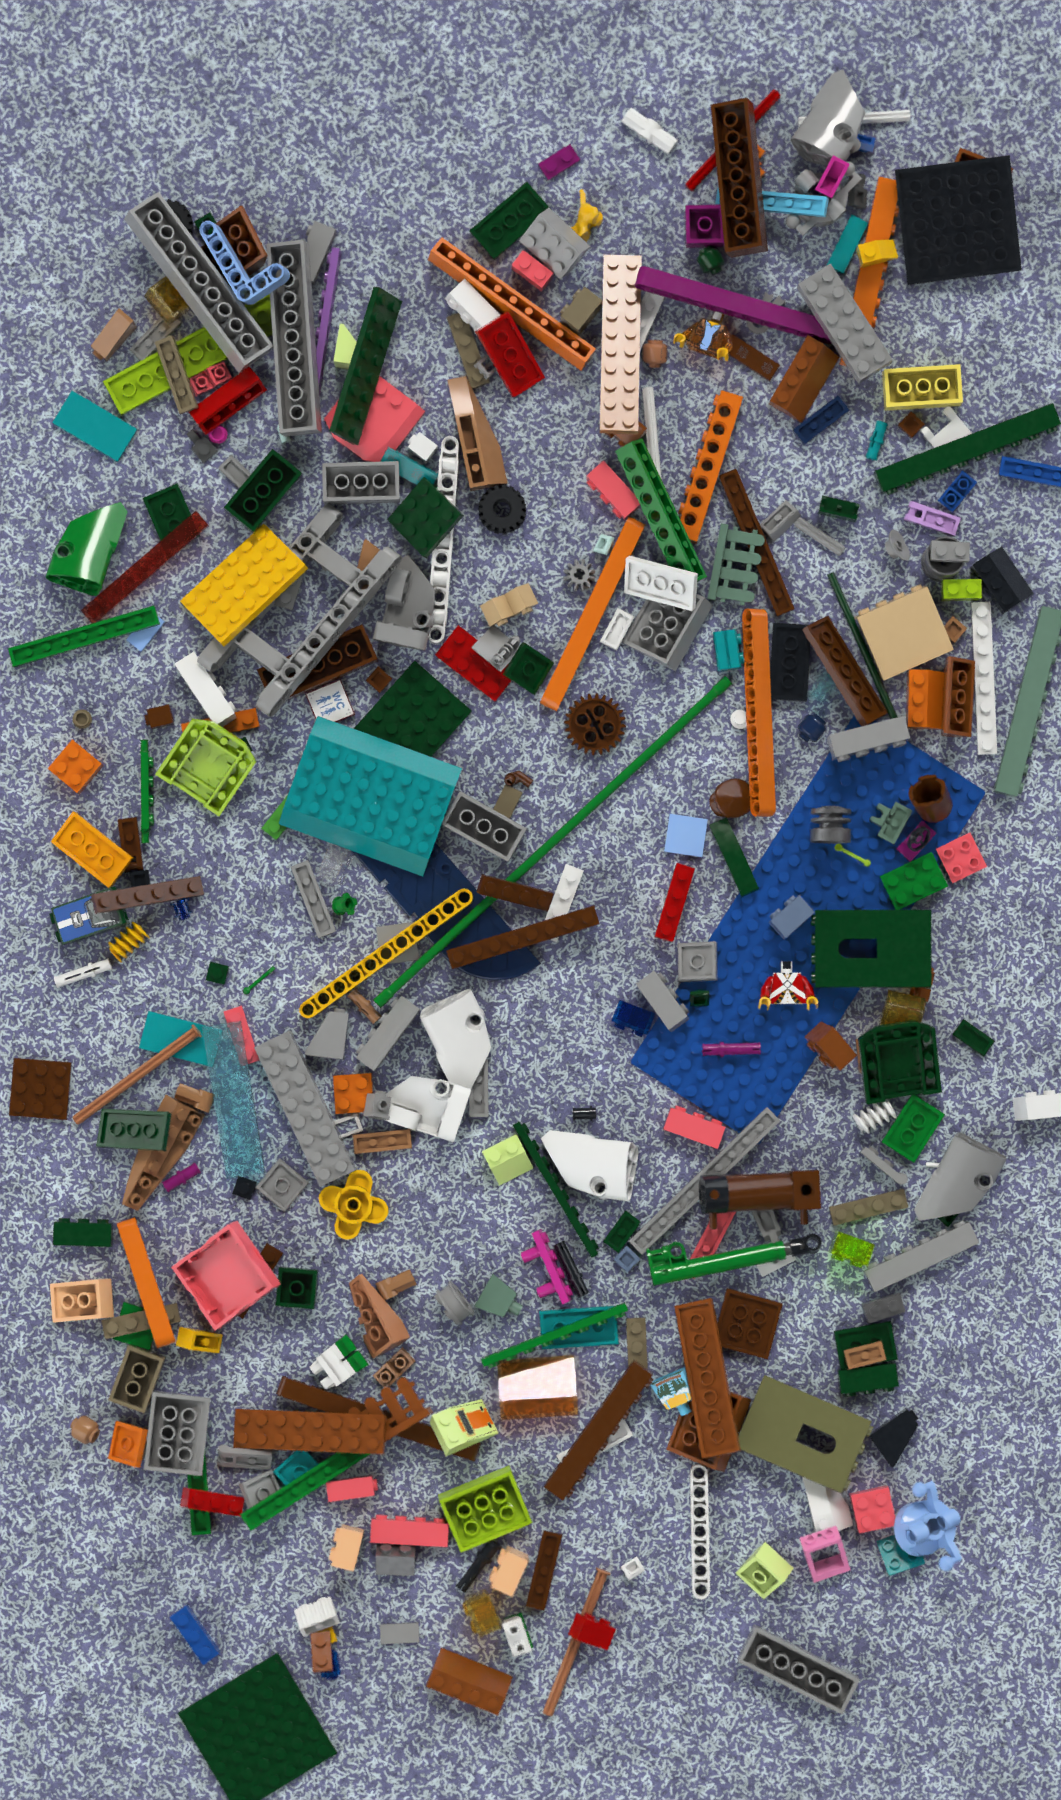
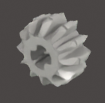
M575 559V566L571 563L567 564L571 570L564 569V573L569 575L564 577V581L571 580L567 587L570 588L574 584V591H577L578 586H581V591L583 592L585 591L584 584L591 588L592 585L589 581H595V577L589 576L595 574V570L588 571L592 564L589 563L585 567L584 559H582L581 565H578V560ZM577 571L585 574L581 580H578V577L575 578Z

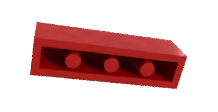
M249 366L198 404L199 408L189 411V414L203 433L207 435L267 391V389Z
M676 863L655 932V938L673 943L695 868Z

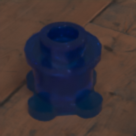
M189 898L170 903L176 914L174 918H179V921L191 918L190 914L193 911H190Z

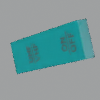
M390 447L387 448L380 461H399V476L416 485L423 477L428 478L434 484L438 477V473Z

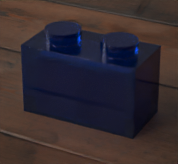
M619 1000L611 1022H614V1027L621 1030H624L625 1027L632 1029V1034L642 1037L643 1034H648L655 1013Z

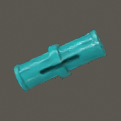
M876 421L873 435L869 439L870 444L865 458L877 461L881 445L884 444L883 439L888 427L887 423Z

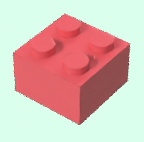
M887 1485L849 1493L858 1533L894 1526L895 1514Z

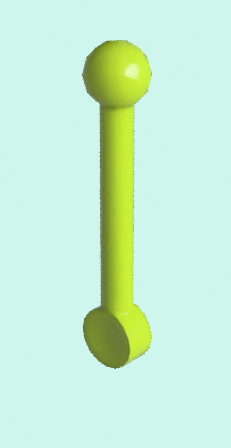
M839 843L835 845L836 851L846 853L862 862L866 867L871 865L870 860H865L842 848V845Z

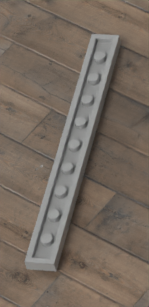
M766 1107L628 1241L643 1255L646 1252V1248H650L699 1200V1179L701 1175H725L780 1120Z

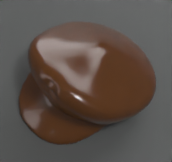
M738 778L720 783L709 799L712 811L717 816L737 818L750 812L749 784Z

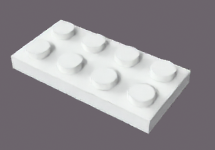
M628 556L625 563L624 593L693 611L696 608L698 573Z

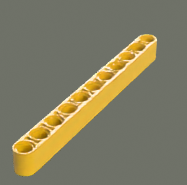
M468 889L458 890L300 1005L299 1012L304 1018L315 1017L468 907L474 899L472 892ZM463 892H467L470 895V899L466 903H462L459 899L460 894ZM447 903H451L454 906V911L451 914L444 912V906ZM432 914L438 916L439 921L436 925H430L428 922V918ZM415 926H421L423 929V933L419 937L413 934ZM400 937L407 939V945L404 948H400L397 945V940ZM385 948H389L392 952L389 959L382 957L381 953ZM370 959L376 962L374 970H368L366 967V963ZM353 971L360 973V979L356 982L350 978ZM338 982H342L345 985V989L341 993L335 990V985ZM323 993L329 996V1002L326 1004H322L319 1000L320 995ZM307 1004L312 1005L314 1008L311 1015L304 1013V1007Z

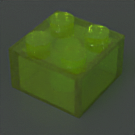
M835 1231L828 1252L832 1254L831 1258L842 1262H844V1259L850 1260L849 1264L862 1268L863 1265L868 1266L875 1244Z

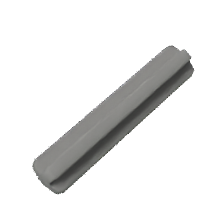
M799 517L794 524L796 528L840 556L845 550V546L803 518Z

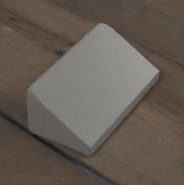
M785 500L760 524V527L775 542L801 517V514L793 505Z

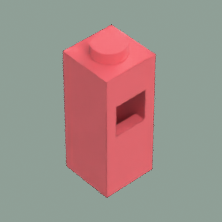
M373 1475L328 1481L326 1482L328 1502L375 1496V1491L378 1490L377 1479H373Z

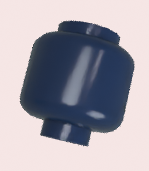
M815 713L814 715H806L798 725V730L801 732L799 736L805 742L809 740L817 742L826 731V722Z

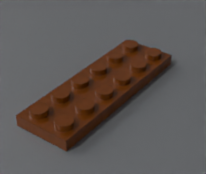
M829 616L802 629L807 640L814 648L816 655L822 661L826 671L830 674L836 687L841 692L861 726H866L888 713Z

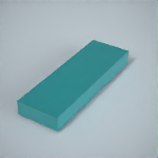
M851 214L827 265L831 263L835 271L844 274L868 222Z

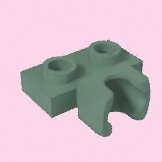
M898 802L894 803L892 809L878 803L876 808L881 811L882 816L881 818L872 816L869 821L881 827L877 835L878 837L894 845L912 810Z

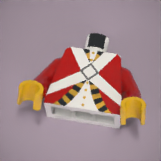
M781 961V973H773L761 987L759 1009L762 1004L767 1006V1010H769L770 1004H806L807 1010H810V1004H815L816 1009L818 1008V1000L815 998L813 987L807 978L801 976V973H792V961Z

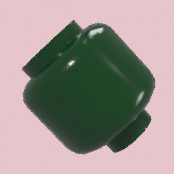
M711 245L698 252L697 262L703 273H711L713 276L722 271L721 267L724 265L725 260L717 247H712Z

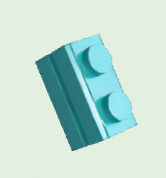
M736 629L713 632L718 672L741 669V664H744L743 652L739 653L738 645H742L740 633L737 634Z

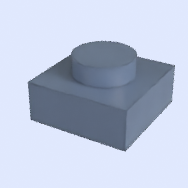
M626 1245L615 1256L614 1260L628 1272L640 1258Z

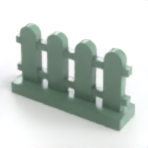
M721 523L707 598L709 601H716L717 597L721 598L720 602L724 603L726 599L740 601L741 606H745V602L751 603L754 601V593L747 591L748 584H755L758 581V575L751 572V567L761 563V556L754 553L755 546H762L765 543L764 537L757 534L758 530H753V533L738 531L739 527L736 526L731 530L728 524ZM726 541L731 542L730 549L725 548ZM736 543L750 545L749 552L735 550ZM723 560H727V567H722ZM732 562L747 564L746 571L732 569ZM719 579H724L723 586H718ZM729 580L742 582L743 589L729 588Z

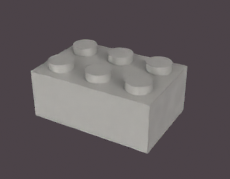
M547 208L536 217L519 240L560 280L574 269L591 247L550 208Z

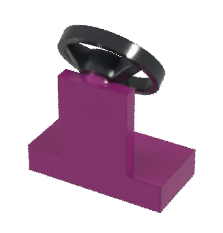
M922 820L896 850L911 862L936 835V832Z

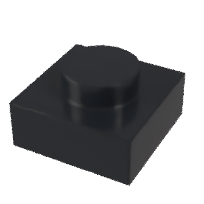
M149 870L129 872L131 887L151 884Z
M238 1176L232 1194L251 1200L257 1182Z

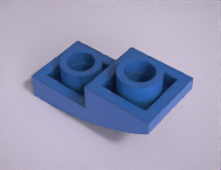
M962 470L938 501L953 512L976 485L977 481Z

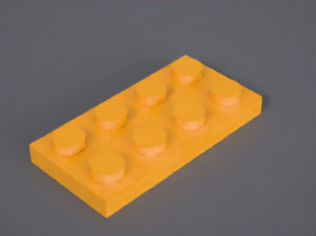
M75 811L71 813L51 840V843L108 888L115 884L133 860L131 855Z

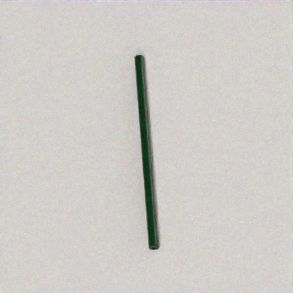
M832 572L827 577L890 719L897 718L898 716L835 573Z

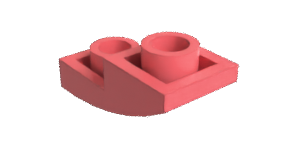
M224 361L207 368L206 371L189 378V381L197 397L229 381L232 377Z

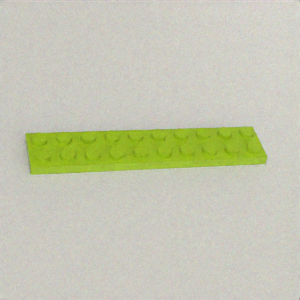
M270 294L255 304L244 305L267 337L273 335ZM205 327L176 342L188 378L228 359ZM158 352L103 381L121 416L171 390Z

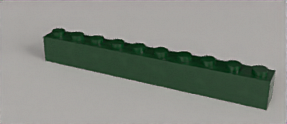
M1051 403L875 470L874 476L881 494L887 493V496L898 492L897 489L904 486L907 489L915 486V482L921 479L923 482L929 481L934 478V474H947L951 472L950 468L958 466V468H963L969 465L968 461L975 459L978 462L986 459V455L993 452L994 455L1004 452V448L1010 445L1012 448L1022 445L1023 440H1036L1040 438L1039 434L1044 432L1047 435L1058 431L1057 428L1061 425L1054 404Z

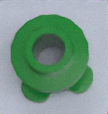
M344 893L342 897L339 896L333 899L332 909L337 915H344L346 912L348 915L355 913L354 908L357 905V899L352 898L349 893Z

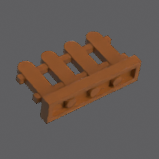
M405 1377L398 1379L397 1386L399 1389L393 1392L390 1387L383 1388L381 1390L382 1400L377 1402L374 1397L367 1398L364 1402L366 1407L364 1411L361 1412L358 1407H352L348 1411L349 1414L385 1415L380 1406L386 1403L393 1416L389 1419L386 1418L385 1442L434 1413L430 1406L426 1408L423 1406L425 1400L424 1398L419 1399L413 1388L415 1386L414 1381L409 1382ZM401 1393L409 1405L405 1409H403L397 1399V1396ZM412 1411L414 1415L408 1418L407 1413ZM396 1421L398 1425L392 1428L390 1423Z

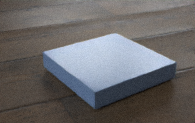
M670 814L664 852L702 857L708 819Z

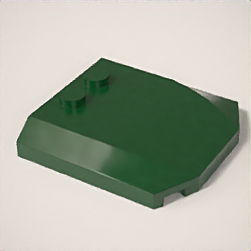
M916 1020L875 1026L858 1038L866 1104L885 1102V1099L921 1093L922 1095L942 1093L934 1026Z

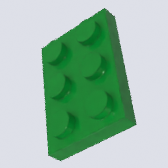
M932 852L880 876L881 882L895 910H900L948 887Z
M911 1095L881 1142L914 1163L945 1114L916 1095Z

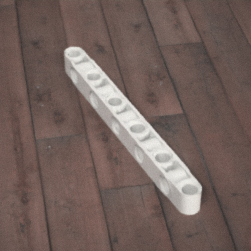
M447 436L443 439L441 445L437 489L456 507L459 443L455 437ZM447 442H454L456 447L453 450H447L445 444ZM449 479L453 482V485L450 488H445L442 482ZM454 528L432 552L430 583L436 591L435 594L442 593L444 595L443 601L434 602V625L430 629L428 640L435 645L441 644L444 641L445 628L447 626ZM445 555L447 557L446 563L439 564L436 561L437 557ZM439 631L442 636L438 640H433L431 633Z

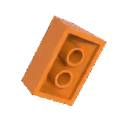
M909 669L907 671L906 724L908 729L941 730L945 672Z

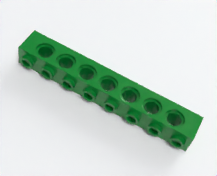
M643 439L632 441L617 449L615 452L649 522L651 531L656 537L667 565L698 573L697 582L706 578L705 571Z

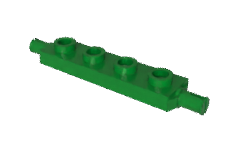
M140 740L141 843H149V832L151 826H154V814H150V807H154V795H150V788L154 787V777L150 776V768L154 767V759L150 757L148 751V740Z

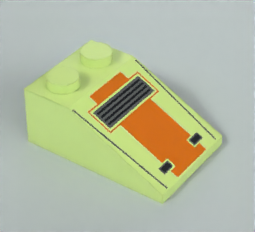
M482 1399L450 1407L433 1414L429 1422L446 1456L498 1434Z

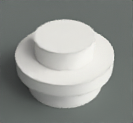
M736 710L732 713L730 721L733 727L743 729L747 726L746 711Z

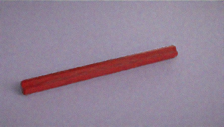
M775 89L754 109L755 124L780 98V93ZM715 152L686 182V187L689 190L693 191L717 166Z

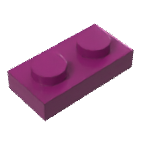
M571 144L538 163V166L549 181L578 163L580 158Z

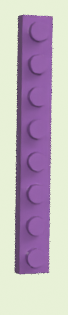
M333 247L331 253H328L327 256L329 271H326L324 276V283H327L326 290H323L321 295V301L324 304L323 309L319 310L318 320H321L320 328L317 327L316 339H318L316 355L319 397L341 259L340 248Z

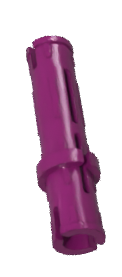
M760 1042L702 1044L703 1056L720 1055V1057H724V1055L761 1054Z

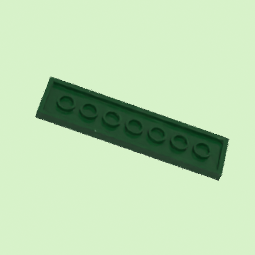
M373 287L329 432L353 445L359 444L402 304L401 300L380 287Z

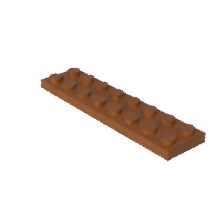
M708 1298L674 1306L702 1459L740 1452L741 1449L713 1299Z
M235 1409L233 1448L385 1454L386 1415Z

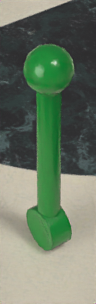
M272 966L267 972H265L249 987H245L243 989V993L246 995L249 994L252 988H254L258 983H260L276 968Z

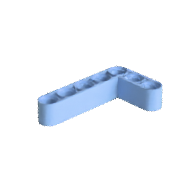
M205 221L200 225L199 231L240 301L248 305L255 304L289 280V270L278 263L270 265L250 279L222 229L211 221ZM213 227V233L208 235V230ZM222 243V249L217 251V246ZM232 259L231 265L226 267L227 261ZM281 269V276L276 278L277 271ZM241 275L240 281L236 283V277ZM266 280V285L260 288L261 282ZM250 290V296L245 299V293Z

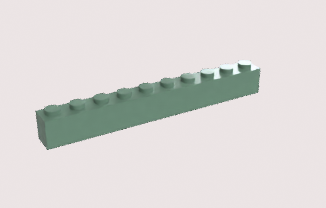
M1046 606L1040 608L993 792L1016 798L1023 791L1024 783H1021L1023 775L1026 776L1028 771L1027 757H1031L1033 752V746L1030 745L1032 738L1035 739L1037 736L1038 728L1035 726L1037 720H1040L1042 716L1041 702L1046 700L1048 692L1045 690L1046 683H1050L1052 672H1049L1050 667L1055 664L1057 654L1054 653L1056 646L1059 647L1061 642V635H1059L1061 610Z

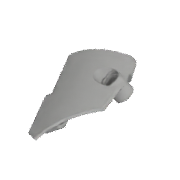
M409 555L402 557L401 563L389 577L385 593V603L387 604L383 621L377 620L372 639L382 643L386 642L390 645L425 651L430 629L434 625L433 612L436 591ZM423 616H426L427 622L424 625H421L420 619Z
M957 1132L914 1208L918 1220L972 1211L995 1183L1007 1158L975 1139ZM983 1175L988 1176L991 1180L990 1184H984L981 1177Z

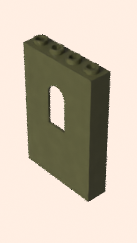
M764 1375L738 1438L741 1451L838 1493H842L843 1490L847 1491L851 1480H848L850 1472L854 1473L857 1468L858 1462L855 1460L858 1454L862 1455L866 1446L863 1444L865 1436H870L873 1426H870L872 1421ZM806 1424L831 1435L836 1441L834 1451L824 1454L796 1442L802 1425Z

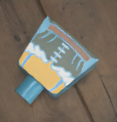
M685 1367L664 1375L650 1384L667 1410L677 1407L681 1416L691 1412L687 1403L691 1400Z

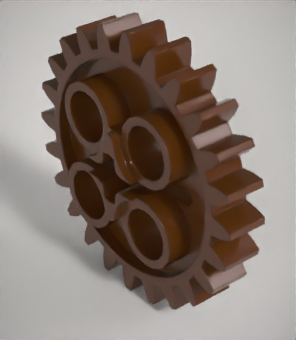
M596 693L595 698L588 694L587 700L581 696V703L574 701L576 707L569 706V710L572 713H566L565 715L570 719L564 721V724L569 725L564 731L571 733L567 739H574L571 745L578 744V751L582 747L585 748L584 754L591 750L592 756H594L595 751L598 750L599 754L602 755V749L609 753V746L616 748L614 742H621L618 735L622 736L625 734L620 730L621 728H626L625 724H621L626 718L619 716L623 710L617 711L616 708L619 704L612 705L613 698L606 701V695L599 699L598 693ZM602 707L605 713L603 716L598 717L594 714V709ZM587 709L591 711L595 722H600L598 728L604 737L603 740L599 738L595 727H590L592 721L586 712ZM584 715L588 722L585 725H580L577 723V717ZM605 724H610L613 727V732L606 734L602 727ZM592 732L596 735V740L588 742L585 739V735Z

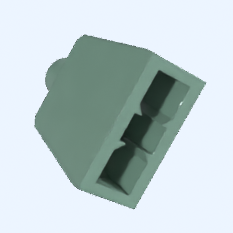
M494 1274L490 1277L474 1305L476 1308L504 1317L507 1311L518 1316L523 1305L514 1301L517 1293Z

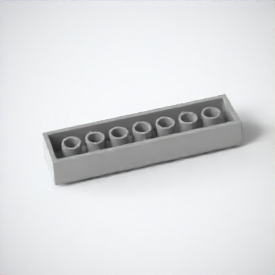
M287 1031L254 1047L319 1186H324L357 1170L292 1031Z

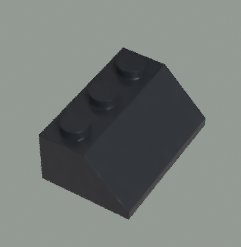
M1003 547L986 555L970 567L977 579H981L983 588L1002 615L1034 594Z

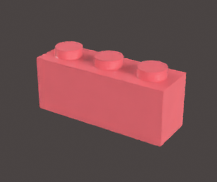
M604 460L586 476L588 480L586 482L593 491L597 489L601 494L599 496L606 505L609 503L614 508L612 512L619 519L622 517L626 520L628 516L641 506L635 494Z
M677 1105L675 1109L670 1108L663 1127L664 1130L718 1149L726 1128L722 1126L723 1122L713 1118L711 1122L704 1120V1115L696 1112L693 1115L685 1113L687 1109Z

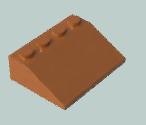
M730 1391L737 1433L739 1435L752 1399ZM688 1401L691 1412L684 1416L679 1414L666 1450L711 1469L725 1472L731 1453L702 1459L692 1401Z

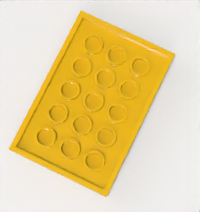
M263 523L254 534L249 536L180 602L224 647L309 568Z

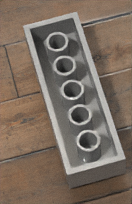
M831 263L798 284L797 290L858 384L891 364L893 359Z
M755 1624L737 1658L739 1663L842 1715L860 1681L858 1676Z

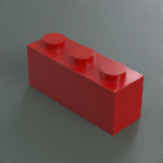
M183 1487L180 1507L241 1517L244 1497Z

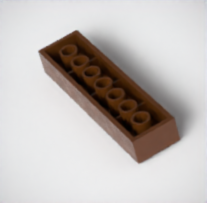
M748 98L711 104L725 253L734 258L767 252L768 245L754 105Z

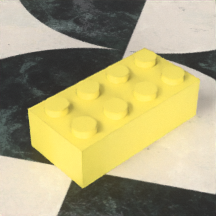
M960 364L884 369L882 372L884 411L961 406L963 403Z

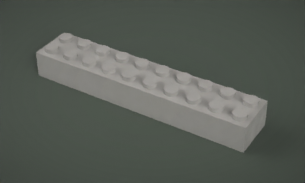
M157 192L129 210L124 218L126 223L236 370L240 373L267 355L273 348V344L242 302L236 297L233 290L162 195Z
M305 240L266 244L268 267L278 263L287 268L290 273L289 280L270 293L279 433L284 437L322 433L309 244ZM281 269L277 271L276 278L281 276Z

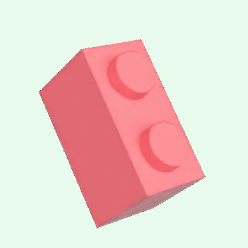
M522 250L511 265L513 271L541 292L553 278L551 270L524 250Z

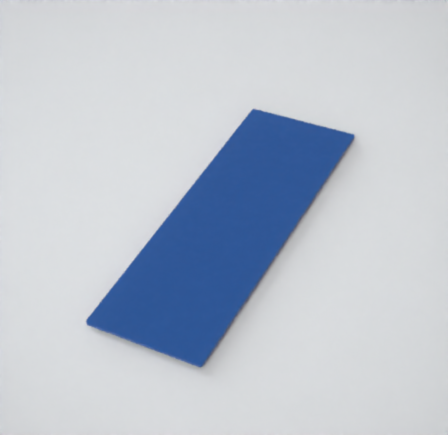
M855 715L844 731L862 727L856 720ZM906 741L907 744L901 747L893 748V745L888 746V749L882 752L875 753L874 750H871L868 755L856 758V755H852L849 760L838 762L837 759L832 760L831 753L828 754L753 870L752 874L759 890L744 897H741L739 893L708 940V942H717V980L681 982L675 991L678 995L676 1000L680 1005L683 1003L689 1011L687 1016L690 1019L673 1032H670L660 1017H658L631 1059L633 1065L738 1133L766 1107L778 1117L818 1055L816 1051L813 1052L807 1046L808 1041L805 1039V1036L820 1022L835 1028L860 989L815 988V984L811 983V972H815V964H811V953H815V945H811V934H815V926H811V916L785 939L768 923L771 920L769 916L778 908L783 910L786 907L784 903L793 895L795 898L800 895L814 912L815 910H895L881 882L880 876L910 862L896 850L923 820L910 801L908 794L910 786H914L919 781L918 778L922 776L936 775L937 778L945 782L951 796L953 807L946 819L937 823L924 821L936 832V835L913 859L915 860L932 852L938 866L942 861L936 849L957 839L985 795L983 789ZM898 802L912 810L894 845L878 837L877 835L881 827L869 821L872 816L881 818L882 813L876 808L878 803L892 809L894 803ZM821 806H841L851 809V815H842V818L851 819L850 823L842 824V828L851 829V842L839 844L842 845V848L865 860H870L871 865L866 867L862 862L846 853L836 851L835 845L838 843H812L811 829L818 828L819 824L811 822V819L819 818V815H812L811 809ZM915 902L900 910H911ZM845 939L839 944L838 950L841 956L845 958H877V939ZM781 961H792V973H801V976L807 978L813 987L815 998L818 1000V1008L816 1009L815 1004L809 1005L810 1010H807L806 1004H770L769 1010H767V1006L762 1004L759 1009L761 987L773 973H781ZM697 989L708 990L709 1005L690 1007V992ZM760 1042L761 1054L724 1055V1057H720V1055L703 1056L702 1044Z

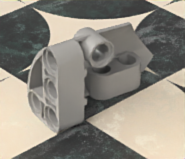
M843 69L831 74L812 101L811 111L791 138V142L798 154L808 162L827 166L833 155L846 161L850 154L855 153L861 147L857 136L865 111Z

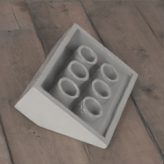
M696 594V608L693 611L646 599L622 643L657 663L676 671L713 605L705 597Z
M152 1392L144 1470L202 1476L211 1398L173 1392Z

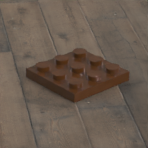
M14 1058L9 1116L67 1120L72 1062Z
M726 1288L717 1322L721 1346L768 1359L783 1303Z

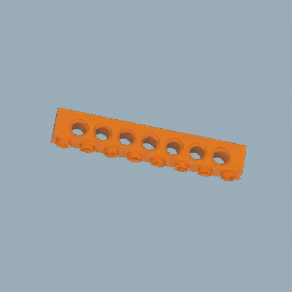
M721 390L720 395L716 394L713 405L716 408L714 413L710 412L707 421L710 427L708 431L704 430L701 440L705 443L703 449L699 448L696 459L699 462L697 467L693 466L690 477L693 478L692 484H687L684 493L687 499L685 503L681 502L678 512L682 514L680 520L691 543L697 544L743 399L742 396ZM726 408L730 414L727 417H722L719 414V410ZM720 426L723 428L724 433L717 435L714 433L713 428ZM710 444H714L718 447V451L711 453L707 447ZM708 462L712 465V469L705 471L702 469V464ZM703 480L707 486L704 489H699L696 486V482ZM693 498H697L700 500L701 505L693 507L690 501ZM691 516L694 518L695 523L687 525L684 519Z

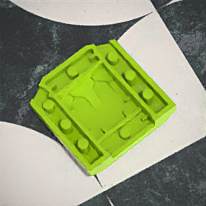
M191 719L155 775L170 785L173 784L204 804L205 808L220 816L255 765L256 759L246 742L214 721Z

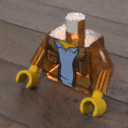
M714 312L711 320L701 318L699 322H695L684 332L675 334L673 344L680 342V348H683L686 342L689 350L721 361L723 357H725V361H728V355L733 348L731 333L722 324L724 315L719 312Z

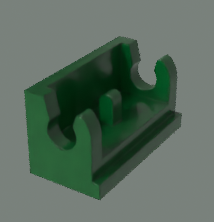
M822 495L818 514L855 522L860 504Z

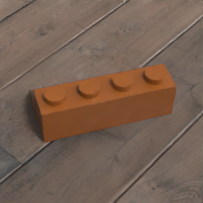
M808 335L773 394L769 405L802 423L840 357L825 344Z
M948 656L945 659L941 736L953 738L971 737L975 661Z
M441 1647L426 1687L499 1715L513 1676Z

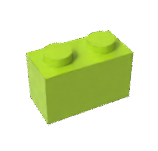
M944 579L941 582V601H980L982 598L981 579Z

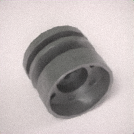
M949 536L933 540L959 542L957 539ZM930 545L923 552L921 558V567L925 575L937 582L954 578L965 564L962 562H945L942 565L940 561H930Z
M821 806L811 809L812 815H819V818L811 819V822L819 824L818 828L811 829L812 843L851 842V829L842 828V824L851 822L850 818H842V815H851V809L841 806Z

